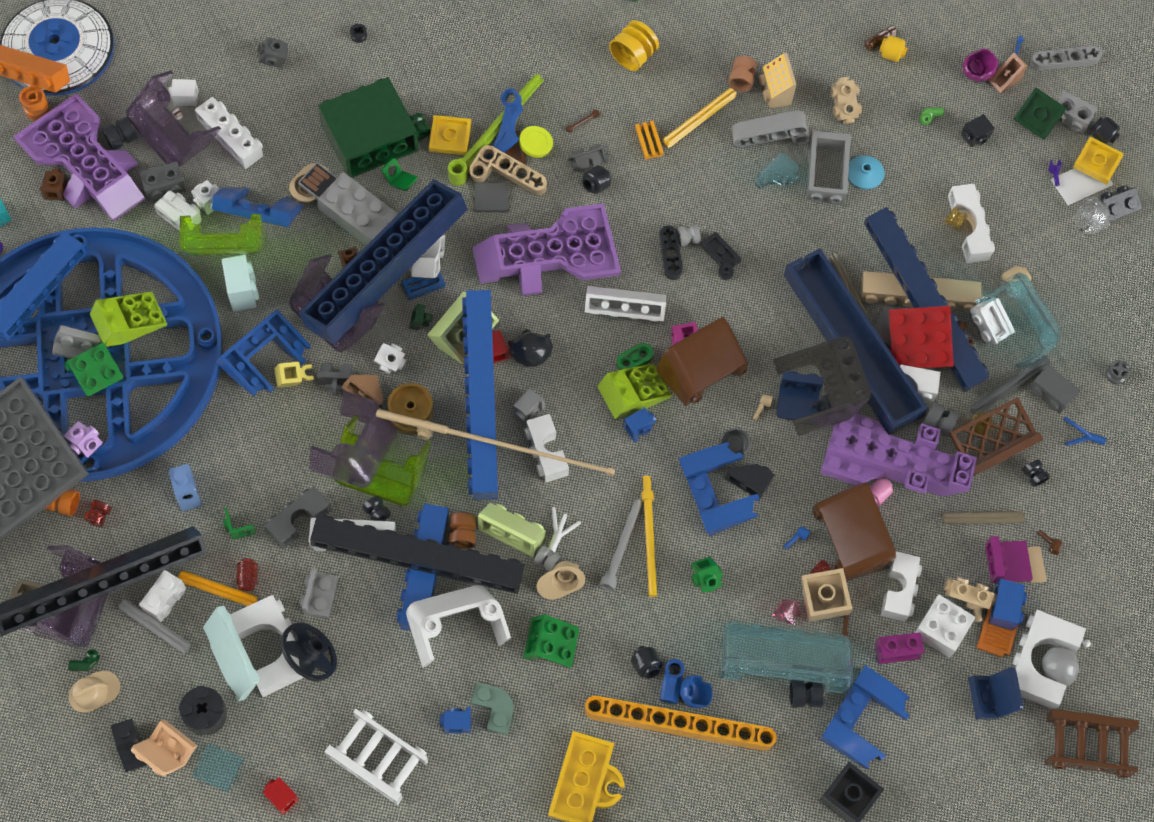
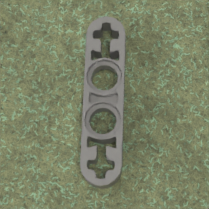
M1097 46L1039 51L1033 54L1030 65L1037 71L1097 64L1103 54L1102 50ZM1071 55H1078L1080 60H1073ZM1053 57H1060L1062 59V62L1054 61Z

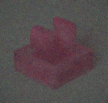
M783 599L774 612L773 617L777 621L795 625L796 622L792 617L794 615H802L801 611L798 610L800 604L796 600Z

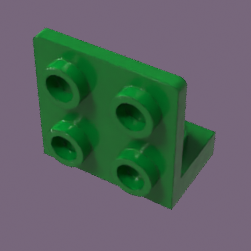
M104 342L67 360L64 365L68 373L73 372L87 397L123 379L121 371Z
M546 614L532 617L523 659L531 661L542 658L567 668L572 667L579 627Z

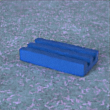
M440 271L436 278L428 281L425 280L427 278L412 277L401 281L408 300H413L446 287ZM420 282V284L408 288L409 285Z

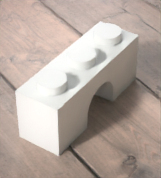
M550 414L526 421L524 434L526 440L531 441L532 447L530 449L565 458L563 450L550 452L544 447L547 442L556 439V430ZM532 454L533 459L537 458L539 464L536 465L539 477L543 476L545 483L569 476V467L566 462Z
M896 551V559L889 569L888 577L897 579L902 584L903 590L900 592L888 590L886 592L880 616L905 622L909 616L913 615L915 604H912L913 596L916 597L919 586L915 584L916 578L920 577L922 565H919L920 557Z

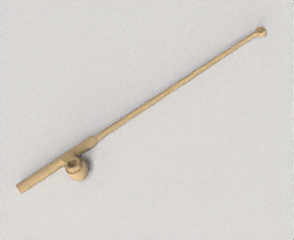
M378 409L376 417L417 427V437L422 440L428 441L434 432L449 433L606 472L609 476H614L615 470L612 468H603L450 429L448 426L381 409Z

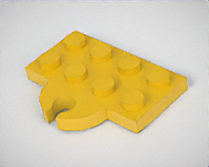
M572 732L548 817L564 822H592L596 808L606 809L620 801L622 798L621 794L612 795L607 791V786L611 783L616 784L620 789L625 788L622 774L617 768L609 764L615 743L579 732Z

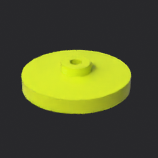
M529 126L521 132L519 146L525 154L534 158H541L550 153L553 147V138L544 128Z

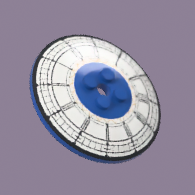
M41 0L23 8L8 22L1 35L0 45L66 64L70 82L56 93L42 89L46 96H58L79 91L92 84L104 73L113 56L114 37L107 19L92 5L80 0ZM52 39H60L57 43H50ZM11 79L14 83H16L18 86H20V87L23 88V89H24L25 87L32 86V85H29V84H26V83L19 82V81H16V80Z

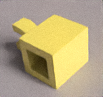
M299 362L278 364L274 368L277 388L298 386L302 380H314L313 375L307 376L305 374V370L312 369V364L305 365L300 368Z

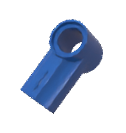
M678 659L670 660L665 667L659 701L664 703L678 704L685 671L684 664ZM677 666L680 669V673L672 675L669 672V668Z

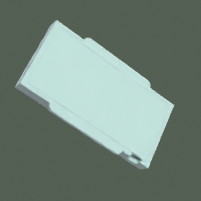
M220 606L214 610L203 626V629L209 639L211 650L228 686L234 691L237 702L245 700L259 682V676L256 669L253 668L235 630L230 613L227 612L225 606Z

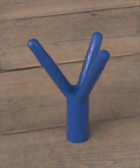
M1065 416L1063 418L1085 435L1082 438L1065 442L1066 446L1087 440L1101 445L1105 444L1106 437L1087 432Z

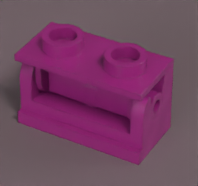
M921 632L879 637L874 644L878 664L920 660V656L925 653Z

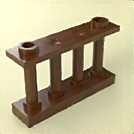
M1052 709L1047 713L1046 722L1053 723L1055 726V756L1047 758L1045 760L1046 765H1052L1053 769L1060 770L1068 767L1117 774L1119 778H1130L1138 772V767L1128 766L1129 735L1138 729L1139 720ZM1067 725L1075 726V729H1077L1076 759L1063 757L1064 727ZM1088 728H1094L1098 732V762L1085 760L1086 730ZM1110 731H1116L1120 735L1119 765L1107 763V733Z

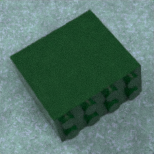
M389 77L378 79L372 84L360 86L354 91L343 93L336 98L325 100L318 104L321 126L345 173L351 178L385 165L392 157L398 160L419 151L417 130Z

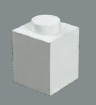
M172 80V87H169L168 95L169 98H172L174 106H197L198 86L196 80Z

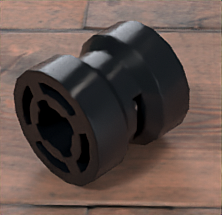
M1040 459L1027 464L1022 469L1023 473L1030 478L1029 482L1032 487H1037L1050 478L1048 472L1043 470V464Z
M380 496L372 497L363 505L364 511L370 514L371 521H385L391 515V511L383 505V500Z

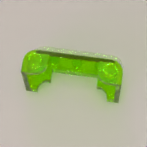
M251 214V220L247 224H241L240 233L201 234L200 224L195 225L190 215L180 216L179 246L186 255H245L261 252L266 247L267 233L261 214Z

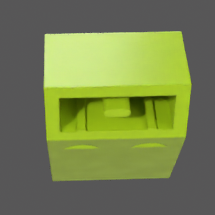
M152 291L96 300L90 312L98 334L106 347L125 344L167 326V322Z
M654 363L609 372L597 385L615 420L629 417L644 407L647 409L672 397L665 381L657 373V367Z

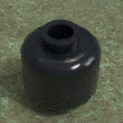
M1100 117L1091 127L1093 130L1092 136L1104 144L1109 143V141L1113 144L1120 136L1117 133L1120 130V126L1110 117Z
M602 166L591 168L583 175V187L586 191L593 194L604 191L611 184L610 172Z
M640 646L634 651L631 658V663L640 677L651 679L656 677L661 671L663 663L653 647Z

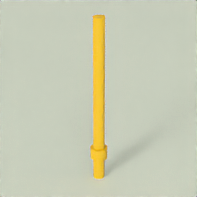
M643 476V492H641L642 502H644L648 592L649 597H657L652 510L654 492L651 491V476Z

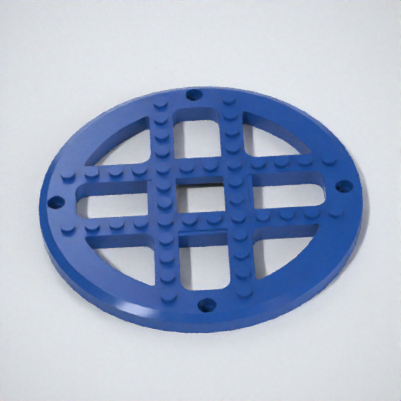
M95 227L76 228L48 234L29 241L1 257L0 300L13 289L17 281L25 276L28 268L34 266L40 259L41 254L52 246L54 240L61 236L63 232H66L79 242H82L87 254L79 263H99L101 299L124 296L123 265L148 274L166 287L178 302L158 304L167 322V326L160 329L188 328L190 350L187 354L179 357L132 362L130 341L125 344L107 347L121 371L123 379L93 394H106L108 439L88 458L81 453L77 455L84 466L90 461H95L91 468H86L89 475L80 482L102 480L128 473L148 464L176 445L191 430L209 404L221 371V367L216 361L223 354L221 324L214 301L199 275L186 261L164 245L145 236L123 230ZM61 282L40 305L39 313L34 318L28 319L8 342L0 337V348L37 343L38 373L0 377V392L20 376L23 377L37 398L43 400L45 410L64 436L69 431L68 398L85 397L86 395L74 374L66 373V368L64 367L66 357L52 354L55 336L61 325L99 334L90 316L92 308L63 310V288ZM211 335L209 340H202V337ZM182 382L168 405L152 421L132 434L130 393L132 390L141 386Z

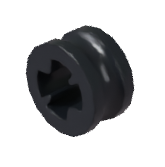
M354 24L350 28L351 39L356 43L364 42L367 39L366 27L363 24Z

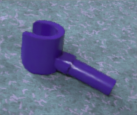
M1051 160L1048 167L1049 172L1054 176L1055 187L1060 186L1059 171L1062 165L1061 160H1058L1057 165H1054Z

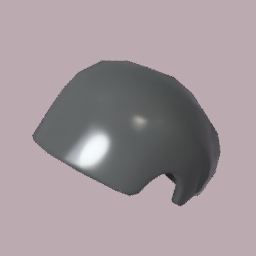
M738 427L725 431L720 438V444L728 442L730 444L728 448L735 454L740 452L743 457L751 448V439L748 433Z

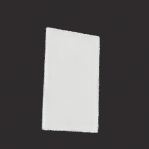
M1074 168L1059 175L1060 186L1056 187L1066 204L1071 205L1112 186L1113 183L1110 180L1106 185ZM1054 178L1050 179L1055 186Z

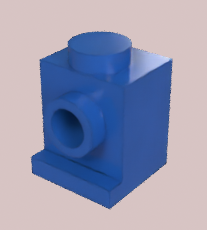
M644 407L624 419L623 427L635 443L638 441L639 435L644 436L652 430L656 418L652 412H648Z
M466 707V711H462L460 708H451L449 711H444V714H440V727H444L445 733H471V707Z

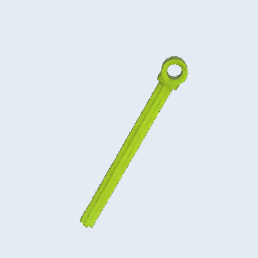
M535 74L519 92L522 98V106L543 83L544 79L541 78V75ZM504 110L463 158L452 160L448 164V180L451 184L460 186L466 182L470 166L481 148L489 145L499 134Z

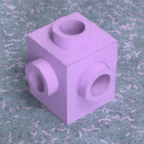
M79 421L64 435L77 455L81 453L87 458L102 444V441L97 437L99 435L98 431L91 425L86 427Z

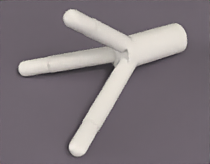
M552 507L554 535L548 548H550L551 552L555 553L561 538L579 526L581 521H577L562 531L567 514L563 515L558 527L556 508Z

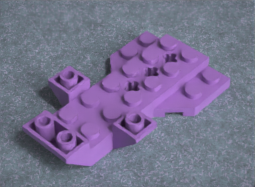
M76 93L17 133L13 138L37 165H62L72 175L63 193V197L74 209L89 200L91 195L114 222L145 200V197L127 173L137 166L138 163L126 150L103 149L97 142L101 120Z
M604 203L566 208L551 228L531 230L526 223L507 225V234L493 235L472 247L480 284L499 281L500 277L519 275L518 279L522 296L542 293L541 272L564 269L582 281L620 276L621 274Z
M839 408L820 474L853 485L884 477L904 484V487L923 494L927 491L944 497L970 490L977 458L958 451L953 456L935 450L941 429L921 423L913 443L888 435L878 420Z

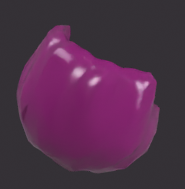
M982 48L966 56L962 68L964 75L969 80L977 83L985 82L992 78L999 64L993 52Z

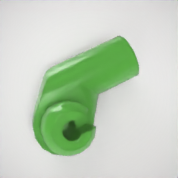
M943 107L924 109L919 117L920 123L928 125L933 117L943 116Z

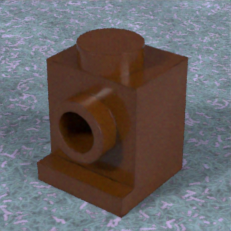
M52 169L51 172L45 171L43 184L40 186L44 199L64 201L63 193L68 184L65 173L60 169Z

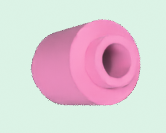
M880 478L869 486L877 506H880L893 493V485L886 478Z

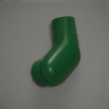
M88 650L83 660H69L68 670L87 672L99 662L100 656L97 650Z

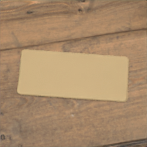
M1028 547L1033 577L1030 582H1046L1041 547Z

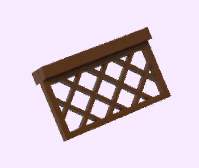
M1018 397L948 433L958 452L967 454L969 449L978 452L973 476L1044 440L1040 432L1037 433ZM1015 404L1018 410L1017 417L1007 414L1009 406ZM993 414L1002 416L1000 426L991 423ZM1006 418L1015 421L1013 431L1004 428ZM1019 422L1026 425L1029 433L1025 435L1017 433ZM976 423L985 425L983 435L974 432ZM989 427L998 429L996 440L987 437ZM962 431L969 434L966 444L959 441L957 433ZM1003 431L1012 434L1008 444L1000 441ZM972 435L982 438L979 448L970 446ZM986 440L995 443L991 453L983 450Z

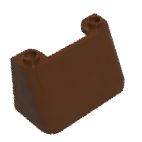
M721 317L669 347L662 355L656 371L680 401L687 406L690 403L696 404L699 402L706 388L729 374L733 376L738 375L739 377L745 374L749 363L729 323L724 317Z
M867 482L855 485L814 505L813 515L816 520L825 523L839 558L835 569H844L846 581L891 567L896 559L895 547Z

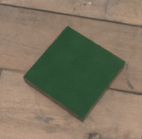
M1035 87L1013 119L1045 140L1067 108Z

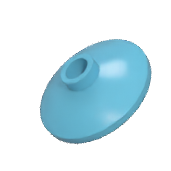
M861 155L849 162L848 180L855 187L869 190L876 188L882 183L885 174L884 168L876 158Z

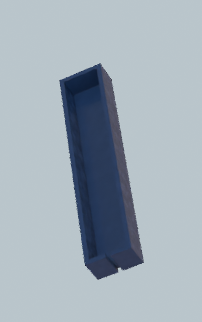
M818 249L806 255L804 260L800 258L787 264L784 277L887 433L891 435L923 418L928 407L822 250Z

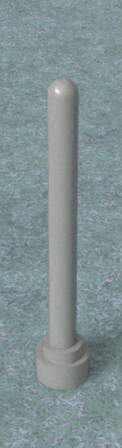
M640 499L634 501L608 573L601 577L599 586L607 591H615L617 585L616 573L642 505Z

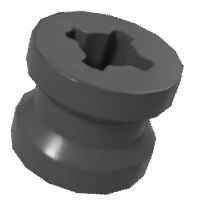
M1123 360L1114 361L1106 371L1107 379L1113 384L1122 383L1130 373V366Z

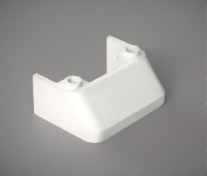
M480 585L471 586L415 601L407 608V619L422 667L428 666L434 660L428 639L434 638L440 633L442 626L439 618L479 608L481 616L491 622L498 646L503 645L511 638L501 605L486 588Z

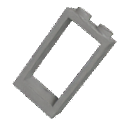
M812 131L809 147L806 200L844 204L848 190L850 134ZM816 148L843 150L841 189L814 187Z

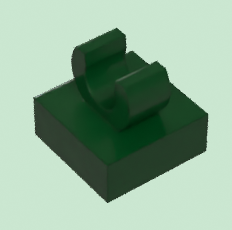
M418 303L412 310L409 329L418 330L421 325L429 326V322H432L433 314L425 313L426 305Z

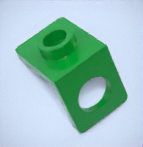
M393 157L381 168V172L389 185L403 191H408L418 180L417 176L402 171L398 162ZM391 165H394L395 172L389 176L388 169Z
M224 508L226 519H223L225 531L230 532L233 540L256 534L253 524L233 529L228 508Z

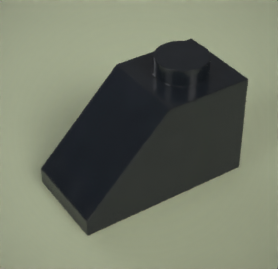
M753 464L730 468L726 473L725 479L751 496L758 494L761 499L772 483L775 474L766 466Z
M131 718L110 725L125 772L147 766L145 762L138 760L131 751L133 745L141 742L136 722Z

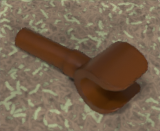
M1040 529L1037 534L1051 544L1049 551L1059 555L1063 546L1062 541L1050 538Z

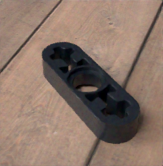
M664 226L660 230L659 235L664 273L668 279L677 280L681 277L683 270L678 234L673 226ZM666 233H669L671 236L670 243H668ZM668 249H673L676 251V255L670 257L665 252ZM673 262L674 268L677 270L676 273H673L671 270V263Z

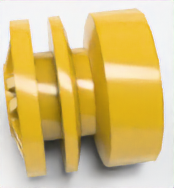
M632 20L609 43V49L614 59L621 66L630 71H637L659 49V41L655 33L647 25L638 20Z

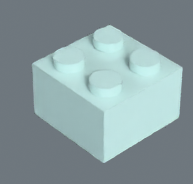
M246 255L222 259L227 293L233 312L257 308L256 300H259V294L256 288V278L252 262H247Z

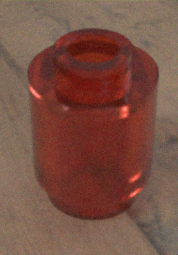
M245 558L237 563L236 584L239 590L253 591L258 584V563L254 562L253 559Z

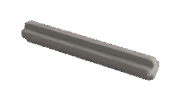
M123 599L118 605L120 611L182 653H187L190 649L191 644L128 600Z

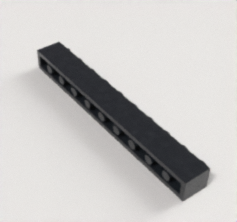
M329 515L316 517L310 538V544L313 547L514 594L519 592L525 564H522L517 559H500V556L495 554H488L487 556L480 554L479 551L474 549H468L467 551L459 549L458 546L453 544L445 546L431 539L426 541L419 540L414 535L407 534L402 536L392 530H376L371 525H355V522L350 520L338 521Z
M194 526L0 603V636L2 637L207 553L202 534Z

